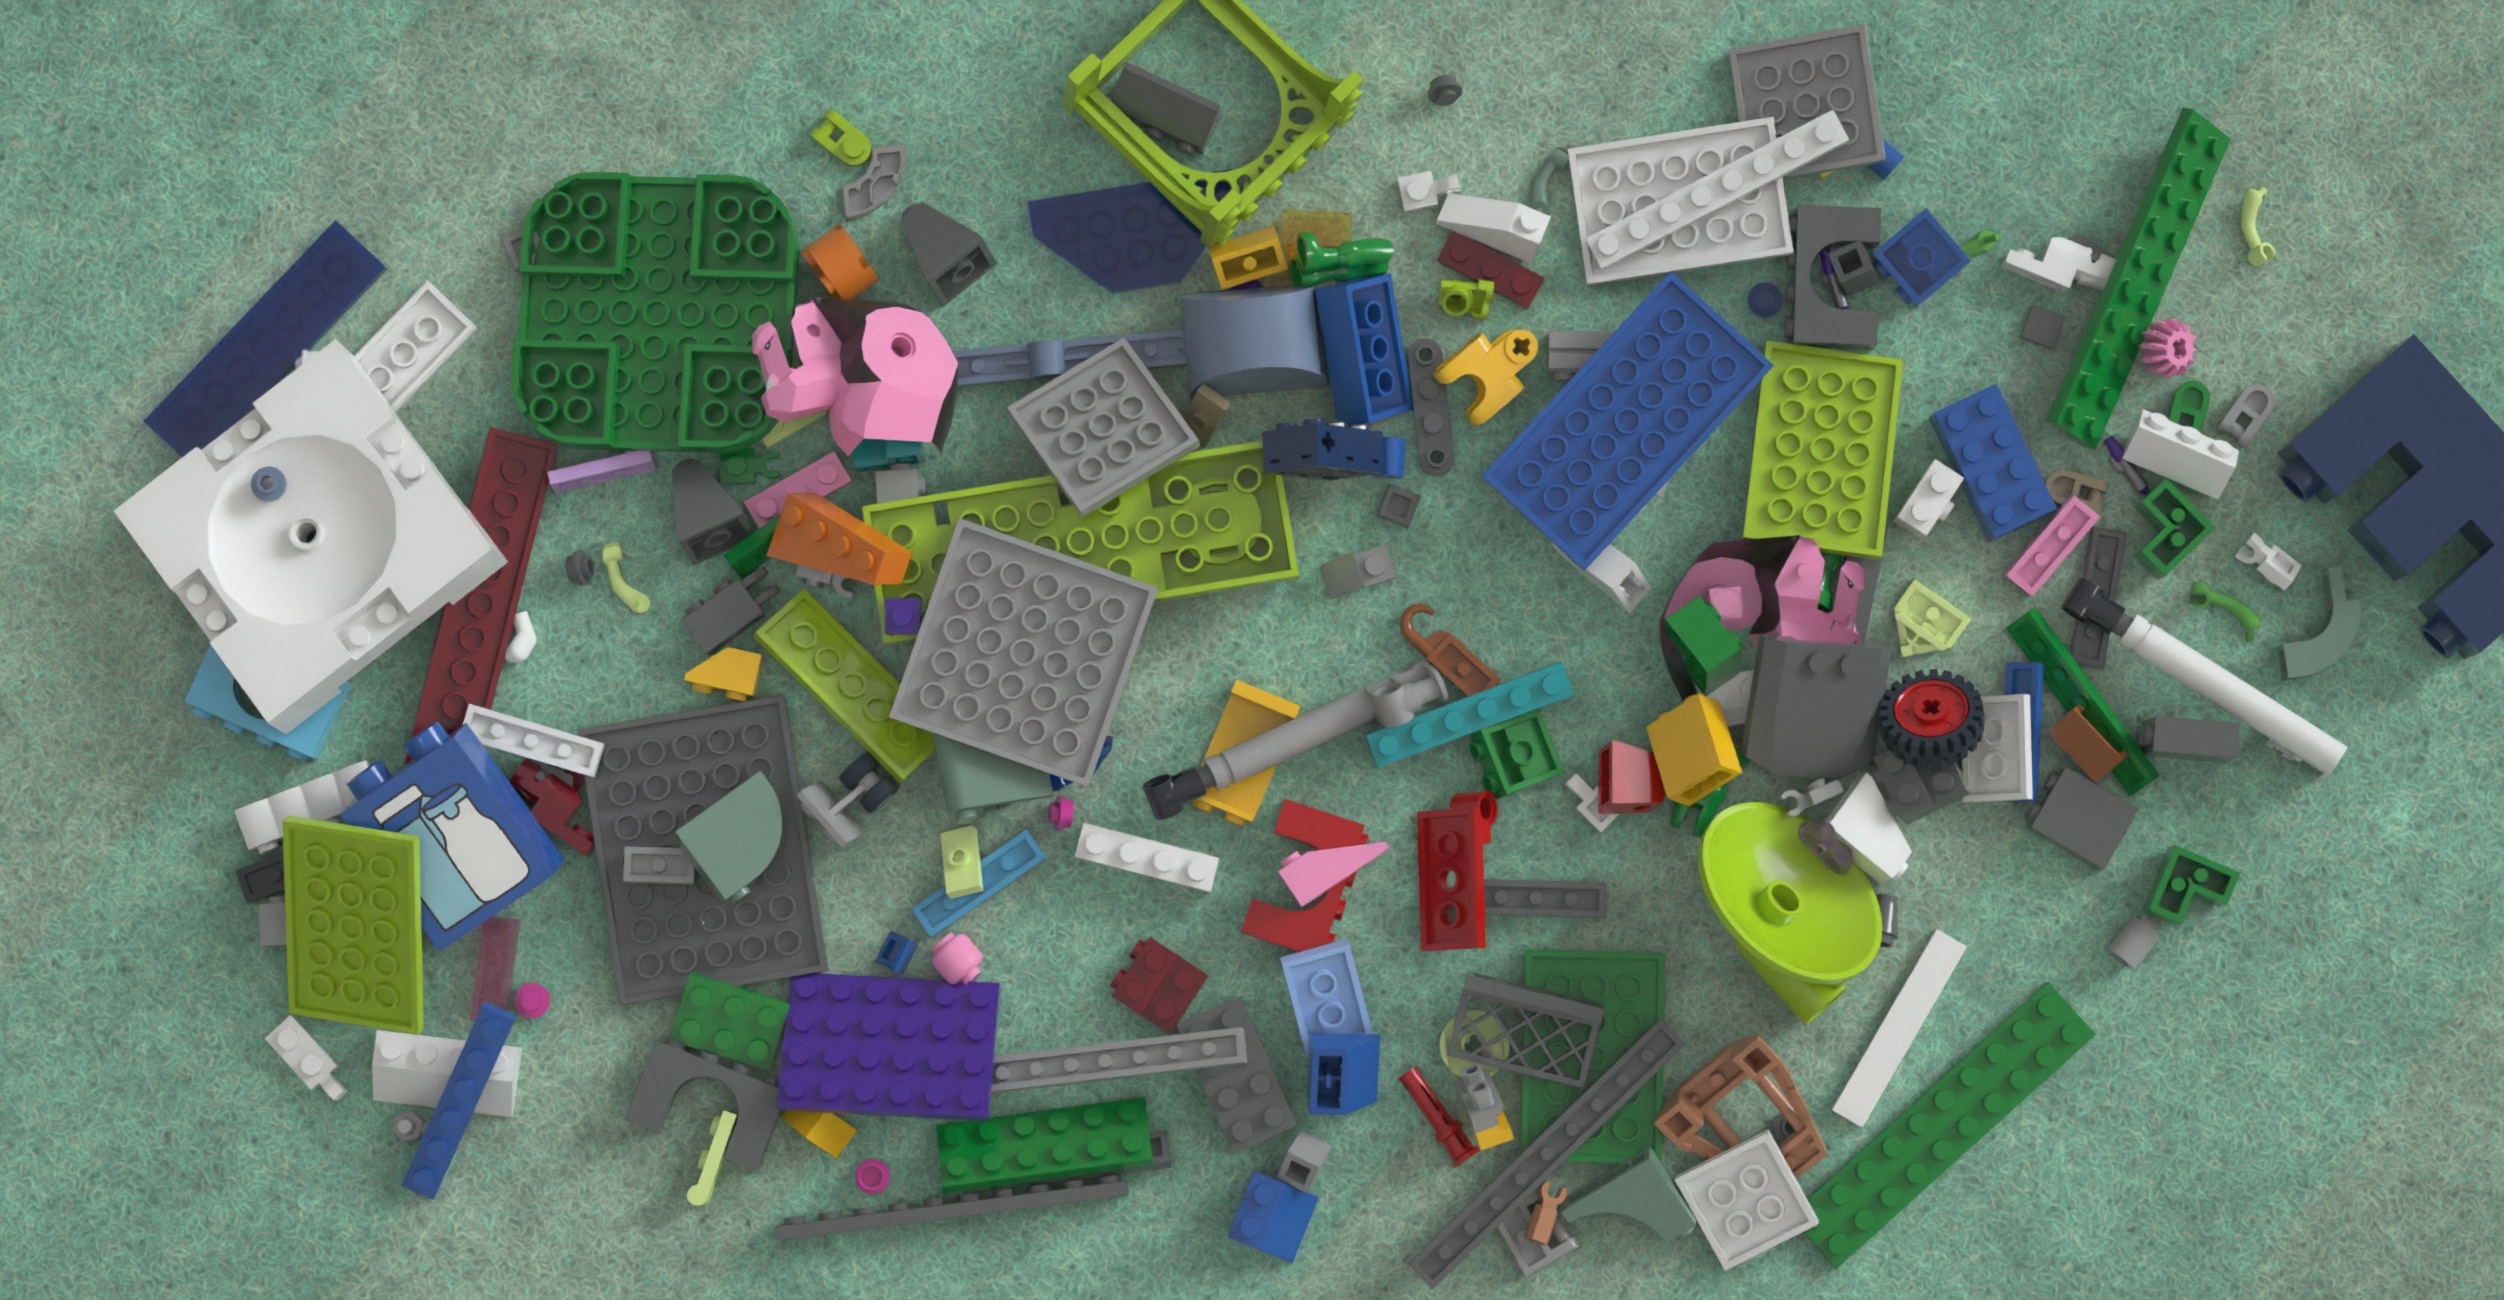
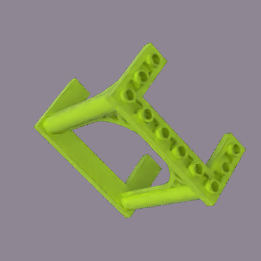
M1163 0L1102 60L1091 53L1067 76L1061 107L1070 116L1078 112L1202 232L1200 241L1210 250L1217 242L1221 246L1225 244L1235 233L1234 227L1241 219L1247 222L1258 211L1259 206L1257 203L1264 196H1267L1269 199L1273 197L1283 186L1280 180L1289 172L1295 175L1307 162L1304 157L1312 149L1316 152L1321 150L1331 137L1328 133L1336 126L1340 129L1343 128L1354 116L1353 111L1358 106L1357 101L1363 94L1360 89L1364 78L1355 70L1345 79L1334 78L1318 70L1289 47L1241 0H1196L1259 60L1270 73L1279 93L1281 116L1273 141L1251 163L1232 171L1218 173L1202 172L1188 168L1170 158L1099 90L1126 62L1135 56L1192 1ZM1290 90H1293L1296 98L1301 95L1304 99L1290 101L1287 94ZM1295 109H1306L1313 115V120L1308 124L1299 125L1293 123L1288 115ZM1287 131L1301 134L1292 136L1290 139L1292 142L1285 141L1283 137ZM1265 157H1271L1273 163L1269 165L1265 164L1263 159ZM1242 176H1246L1249 178L1250 184L1246 181L1243 186V192L1240 194L1237 180ZM1203 180L1207 183L1205 196L1200 193L1203 188L1196 186V182ZM1218 182H1227L1231 187V191L1218 202L1214 196V187Z

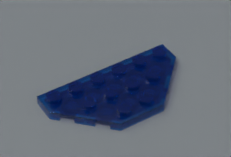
M1232 169L1215 171L1211 173L1232 171ZM1203 180L1196 182V186L1203 188L1200 193L1205 196L1207 183ZM1224 181L1218 182L1215 185L1214 196L1218 202L1231 191L1230 185ZM1150 182L1028 201L1033 237L1112 294L1181 283L1207 248L1200 241L1202 232Z

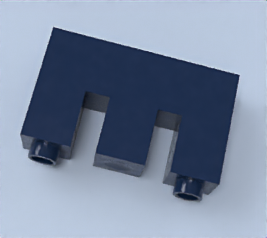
M2413 334L2398 344L2277 452L2287 463L2278 472V475L2288 490L2299 500L2307 503L2316 495L2325 504L2340 495L2384 454L2388 453L2408 476L2355 522L2348 531L2393 581L2409 575L2457 531L2467 539L2477 550L2478 554L2418 606L2419 610L2429 619L2419 628L2428 644L2445 658H2450L2458 651L2466 659L2481 653L2504 632V432L2417 336Z

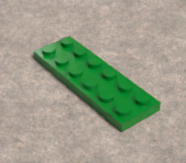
M1145 1097L989 1118V1121L970 1120L936 1125L943 1193L1153 1165Z

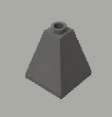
M923 202L912 204L904 210L901 222L924 278L943 307L997 265L983 238L973 230Z
M685 459L676 465V469L672 470L676 537L694 566L734 548L745 540L747 535L753 532V529L740 506L698 459Z

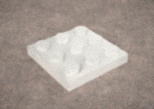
M1768 1129L1676 1175L1674 1179L1725 1271L1819 1224L1815 1212Z

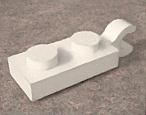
M289 1015L265 1038L311 1090H315L321 1085L334 1101H339L348 1092L332 1074L339 1065L293 1015Z

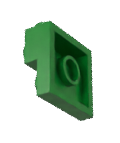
M1540 708L1481 729L1470 735L1472 739L1469 743L1470 754L1475 761L1481 762L1485 772L1482 775L1483 787L1486 791L1493 793L1496 800L1565 773Z

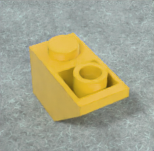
M727 647L685 674L684 681L692 684V691L712 695V690L717 689L726 691L725 698L744 702L747 696L753 698L756 696L765 657L762 654Z

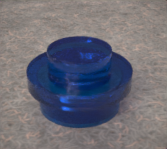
M1765 282L1755 285L1748 295V306L1759 317H1771L1782 306V294L1771 283Z

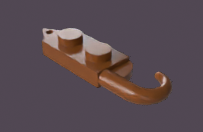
M1415 604L1403 612L1399 625L1405 640L1466 697L1499 685L1501 679L1451 633L1437 631L1425 639L1412 627L1411 622L1415 614L1425 612L1429 615H1434V609L1428 605Z

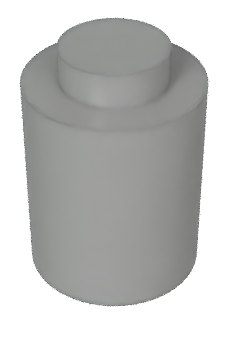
M2144 915L2139 919L2132 916L2106 950L2124 966L2135 971L2160 939V936L2156 933L2159 927Z

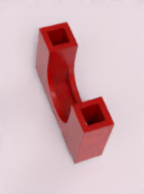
M1287 799L1284 800L1274 830L1276 835L1309 845L1316 850L1364 845L1369 836L1362 833L1365 826L1363 824ZM1356 872L1329 889L1325 897L1317 905L1307 910L1289 911L1252 899L1241 933L1297 952L1333 943L1336 934L1330 933V929L1334 919L1341 921L1347 901L1341 899L1345 886L1352 887Z

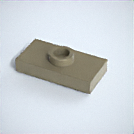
M1204 383L1194 395L1183 419L1199 439V443L1206 447L1216 433L1231 402Z

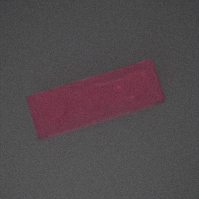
M492 916L483 922L470 1020H476L484 1001L509 1012L521 921L519 919Z

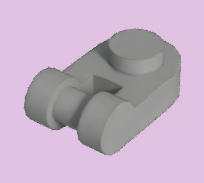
M2262 384L2248 386L2237 397L2216 429L2223 434L2229 433L2237 439L2236 443L2245 448L2272 412L2275 405L2273 392ZM2240 413L2251 420L2246 428L2235 421Z

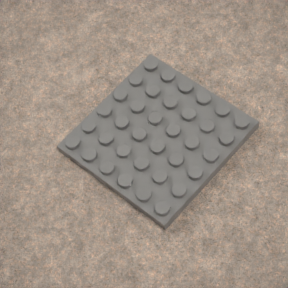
M959 518L889 717L1089 787L1158 587Z

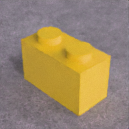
M1274 226L1230 239L1222 246L1217 243L1209 250L1221 290L1288 269Z

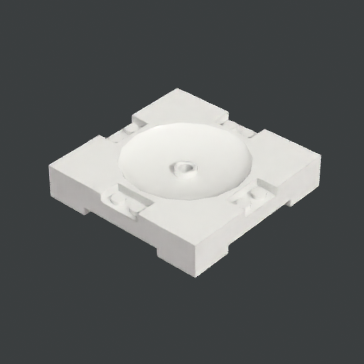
M336 339L252 404L255 406V409L202 450L196 446L114 510L168 587L177 594L211 641V646L267 723L285 735L341 692L339 687L445 604L450 602L454 605L508 563L507 559L470 510L462 503L390 407L389 402L354 358L353 354ZM267 466L279 469L285 475L287 481L286 491L283 496L272 502L260 500L251 489V479L254 473L260 468ZM266 478L263 481L262 486L264 489L272 488L274 484L273 478ZM316 531L315 538L311 542L306 543L307 536L311 532Z

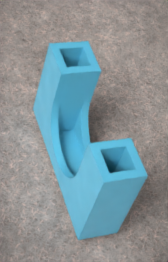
M210 644L184 702L193 706L191 711L193 714L209 721L213 715L225 720L223 727L242 734L244 729L257 733L255 741L271 748L275 747L276 742L289 747L287 755L306 762L308 756L316 760L318 759L352 683L346 681L339 687L341 692L285 735L268 724L266 720L258 719L248 712L241 701L239 683Z

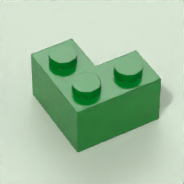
M2165 478L2135 506L2137 511L2158 533L2134 556L2157 580H2160L2206 538L2215 527Z
M1698 596L1665 618V632L1684 655L1685 671L1702 693L1707 696L1739 674L1740 647H1742V643L1732 629L1727 631L1720 623L1721 616L1713 604H1705L1702 598Z
M2179 846L2168 847L2141 912L2172 925L2181 924L2193 896L2218 907L2227 905L2240 872Z

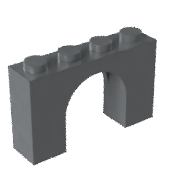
M1798 205L1795 209V214H1789L1788 217L1790 233L1794 235V254L1787 255V269H1793V281L1786 284V303H1792L1791 317L1786 316L1785 337H1791L1790 344L1818 348L1873 350L1877 346L1878 311L1838 309L1827 305L1816 295L1812 288L1810 268L1814 258L1823 249L1847 246L1858 240H1861L1865 247L1876 248L1880 243L1881 208Z
M669 1037L666 1038L665 1043L655 1041L625 1120L655 1132H661L678 1091L694 1079L701 1077L715 1078L731 1089L738 1104V1120L723 1158L753 1170H759L782 1112L776 1106L779 1080L768 1075H764L763 1081L750 1076L752 1069L732 1062L730 1068L717 1063L718 1056L700 1049L698 1055L684 1051L686 1047L684 1043L669 1039Z

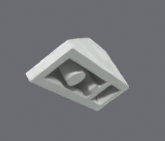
M1448 193L1435 224L1531 263L1551 216L1520 203Z

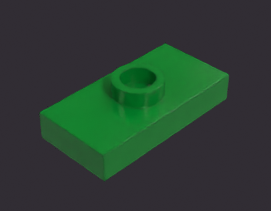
M780 514L776 515L758 530L748 534L745 540L723 555L741 579L771 558L766 555Z

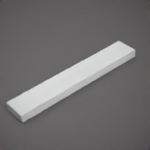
M1935 929L1831 1109L1833 1112L1863 1128L1967 946Z

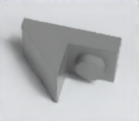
M1387 545L1357 554L1352 552L1320 566L1330 599L1397 578Z

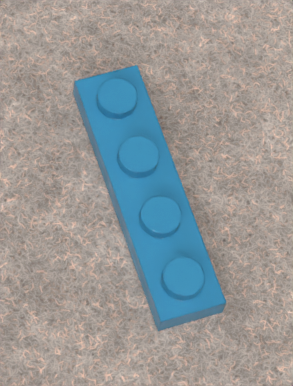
M1026 829L980 861L983 891L950 899L946 894V886H943L911 909L932 938L1047 858Z

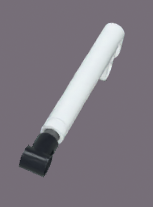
M2082 577L2078 579L2061 605V608L2067 614L2086 624L2090 621L2108 635L2113 632L2120 636L2122 639L2119 644L2129 650H2134L2135 654L2268 737L2265 744L2270 749L2275 747L2283 752L2282 757L2289 760L2295 759L2298 762L2303 760L2319 770V777L2323 780L2331 774L2345 753L2346 745L2159 627L2149 624V621L2137 614L2135 619L2124 613L2126 610L2124 607L2106 598L2105 591L2093 582Z

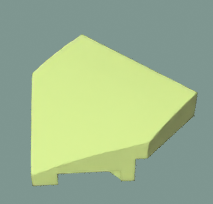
M1915 578L1894 607L1902 657L1951 648L1971 621V617Z

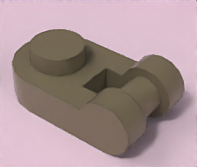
M2061 469L2054 471L2046 478L2044 483L2055 505L2061 506L2071 494L2078 498L2080 487L2088 489L2089 493L2087 500H2080L2099 516L2101 515L2103 506L2100 505L2102 494L2107 493L2109 482Z

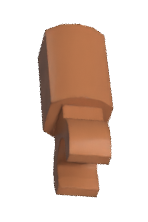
M1544 1181L1538 1187L1537 1192L1540 1202L1534 1207L1524 1237L1528 1241L1543 1246L1548 1245L1558 1215L1557 1205L1562 1203L1567 1195V1188L1561 1187L1558 1189L1556 1197L1551 1198L1548 1195L1550 1185L1548 1181Z

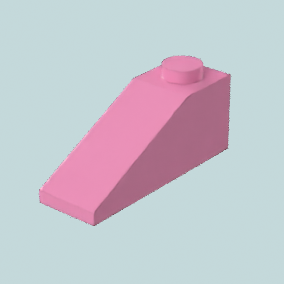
M1386 842L1309 851L1302 856L1296 851L1280 862L1283 869L1278 871V874L1302 908L1389 850L1390 847Z

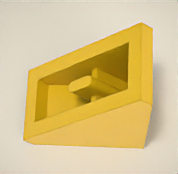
M784 1111L781 1115V1118L801 1135L836 1159L858 1131L835 1113Z

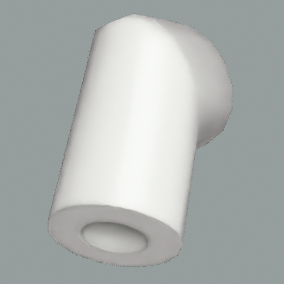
M527 611L515 614L513 625L516 635L510 645L507 646L505 659L510 663L522 662L527 659L536 644V635Z

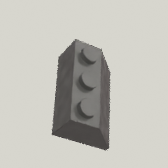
M1128 62L1125 63L1111 99L1134 124L1145 128L1144 133L1148 137L1160 142L1167 138L1177 143L1175 146L1177 150L1190 156H1194L1196 152L1204 155L1221 119L1219 104Z

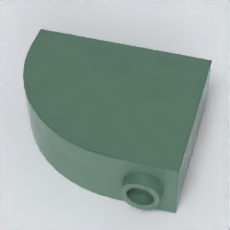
M759 771L672 835V838L721 904L728 899L734 904L750 892L747 886L757 879L772 861L782 835L781 807L774 789L762 772Z

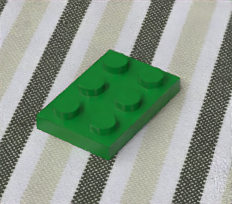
M690 972L670 1038L684 1043L686 1046L770 1070L790 1003L780 998Z

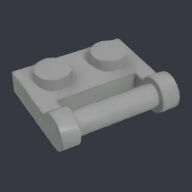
M1538 1188L1497 1227L1524 1276L1531 1274L1580 1245L1575 1236H1570L1559 1214L1552 1230L1559 1243L1557 1246L1550 1249L1548 1245H1539L1524 1238L1531 1219L1527 1206L1534 1202L1539 1204Z

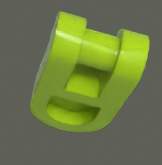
M830 108L823 116L825 121L819 128L815 127L809 134V137L844 164L850 167L864 165L869 161L872 154L869 139L840 114ZM836 128L844 133L837 143L829 138Z

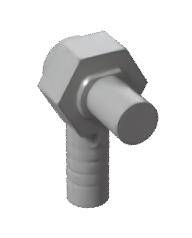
M409 1111L396 1115L392 1131L403 1142L423 1137L429 1124L425 1123L414 1111Z

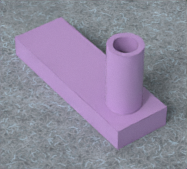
M623 450L624 454L549 471L548 477L554 492L560 493L654 471L657 468L651 451Z

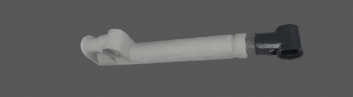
M1422 660L1223 750L1219 755L1215 754L1203 759L1204 766L1196 769L1192 766L1174 776L1170 774L1159 775L1145 782L1142 787L1154 818L1157 820L1167 819L1180 813L1184 809V804L1205 796L1206 790L1214 787L1216 791H1220L1229 787L1231 783H1238L1374 720L1388 728L1403 725L1413 719L1414 713L1421 710L1422 705L1437 698L1443 702L1448 700V692L1439 672Z

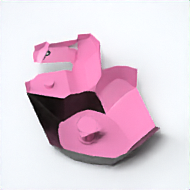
M813 297L809 303L796 306L795 315L791 321L799 355L804 364L797 369L789 368L777 331L771 322L758 326L752 334V353L759 357L766 391L761 399L768 416L788 422L828 410L831 434L836 444L846 453L847 457L864 438L932 442L937 446L941 455L953 420L959 367L945 338L930 318L920 311L898 302Z
M1794 535L1711 543L1695 559L1674 589L1659 619L1662 653L1667 669L1683 703L1687 697L1697 693L1691 677L1685 671V661L1682 653L1665 632V618L1700 596L1705 604L1711 603L1717 609L1721 616L1720 623L1727 631L1729 629L1736 631L1752 626L1749 636L1756 650L1760 634L1792 636L1797 640L1853 644L1857 641V644H1859L1861 635L1856 631L1855 617L1859 591L1865 588L1864 569L1858 563L1845 562L1840 571L1833 611L1826 614L1817 609L1825 560L1814 539Z

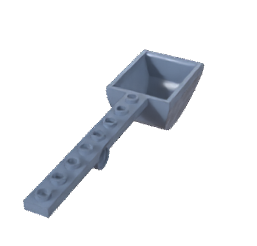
M1292 284L1180 295L1183 320L1182 330L1065 341L1042 340L1022 345L952 351L959 367L957 387L1058 377L1124 337L1147 369L1187 365L1190 399H1193L1203 383L1221 396L1328 386L1324 341L1315 289L1319 287L1316 284L1311 287L1297 288Z

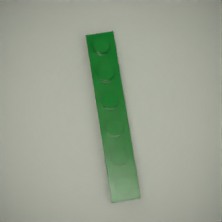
M2036 607L2006 627V630L2030 662L2044 664L2043 680L2066 711L2069 713L2080 704L2084 708L2081 714L2118 753L2124 750L2128 754L2112 770V773L2129 796H2132L2160 776Z

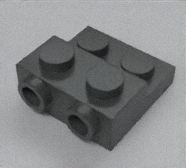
M1889 750L1873 757L1877 767L1872 769L1873 776L1881 788L1886 786L1890 797L1885 799L1886 806L1894 818L1899 816L1907 825L1970 794L1956 763L1948 765L1946 760H1942V767L1934 768L1933 762H1928L1927 768L1919 767L1918 760L1913 765L1905 762V756L1899 760L1894 756V751L1890 752Z

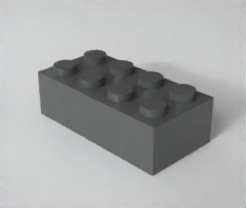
M1241 996L1176 1024L1180 1034L1238 1027L1244 1028L1247 1064L1196 1070L1233 1154L1297 1126Z

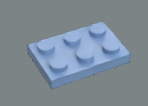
M1348 939L1280 958L1306 1056H1309L1310 1033L1373 1034Z

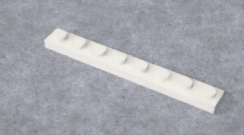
M1831 110L1585 239L1603 271L1849 143V138L1834 110Z

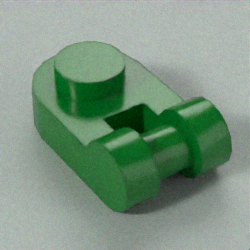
M2198 381L2184 382L2179 386L2173 395L2167 417L2168 420L2179 424L2181 415L2191 417L2190 427L2195 428L2201 433L2210 403V394L2206 386Z

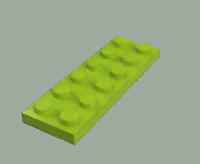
M805 589L801 590L755 632L753 637L900 784L935 752L932 732L889 717L900 683Z

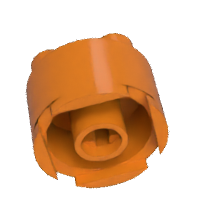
M840 223L805 247L806 249L801 252L834 299L852 300L880 280Z

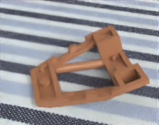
M1758 1035L1735 1040L1725 1046L1679 1084L1653 1120V1124L1678 1148L1688 1153L1692 1151L1704 1157L1706 1161L1724 1151L1695 1134V1132L1703 1127V1117L1729 1149L1742 1143L1712 1106L1746 1078L1750 1077L1795 1129L1794 1133L1777 1145L1795 1178H1799L1827 1155V1149L1785 1063ZM1769 1072L1772 1073L1773 1077H1774L1775 1080L1777 1081V1083H1778V1085L1780 1086V1088H1781V1090L1783 1091V1093L1778 1089V1087H1777V1086L1772 1082V1080L1767 1076V1074H1768Z

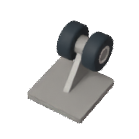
M869 752L861 755L840 774L839 780L848 790L858 785L856 789L841 801L837 799L823 781L812 784L796 794L801 800L800 806L804 812L810 817L816 818L824 827L823 832L826 837L841 847L856 841L867 833L847 810L848 807L863 795L860 799V804L868 813H873L900 789V785L892 776L888 775L881 780L874 771L879 766V762Z

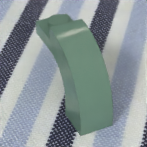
M2342 566L2328 567L2321 571L2327 614L2324 625L2318 634L2310 640L2284 643L2277 646L2282 681L2307 677L2328 668L2338 661L2353 643L2361 620V598L2347 600L2346 594L2350 593V582L2348 575L2343 574Z

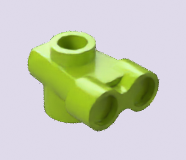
M1459 279L1441 280L1437 304L1442 305L1444 311L1452 316H1460L1467 312L1471 314V318L1487 320L1494 282L1481 279L1478 280V283L1463 282Z

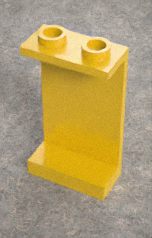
M1236 679L1204 759L1215 754L1219 755L1223 750L1296 718L1301 706ZM1277 765L1238 783H1231L1229 787L1220 791H1216L1214 787L1206 790L1205 796L1193 801L1192 806L1211 813L1213 808L1226 813L1225 820L1241 827L1244 826L1245 821L1252 824Z

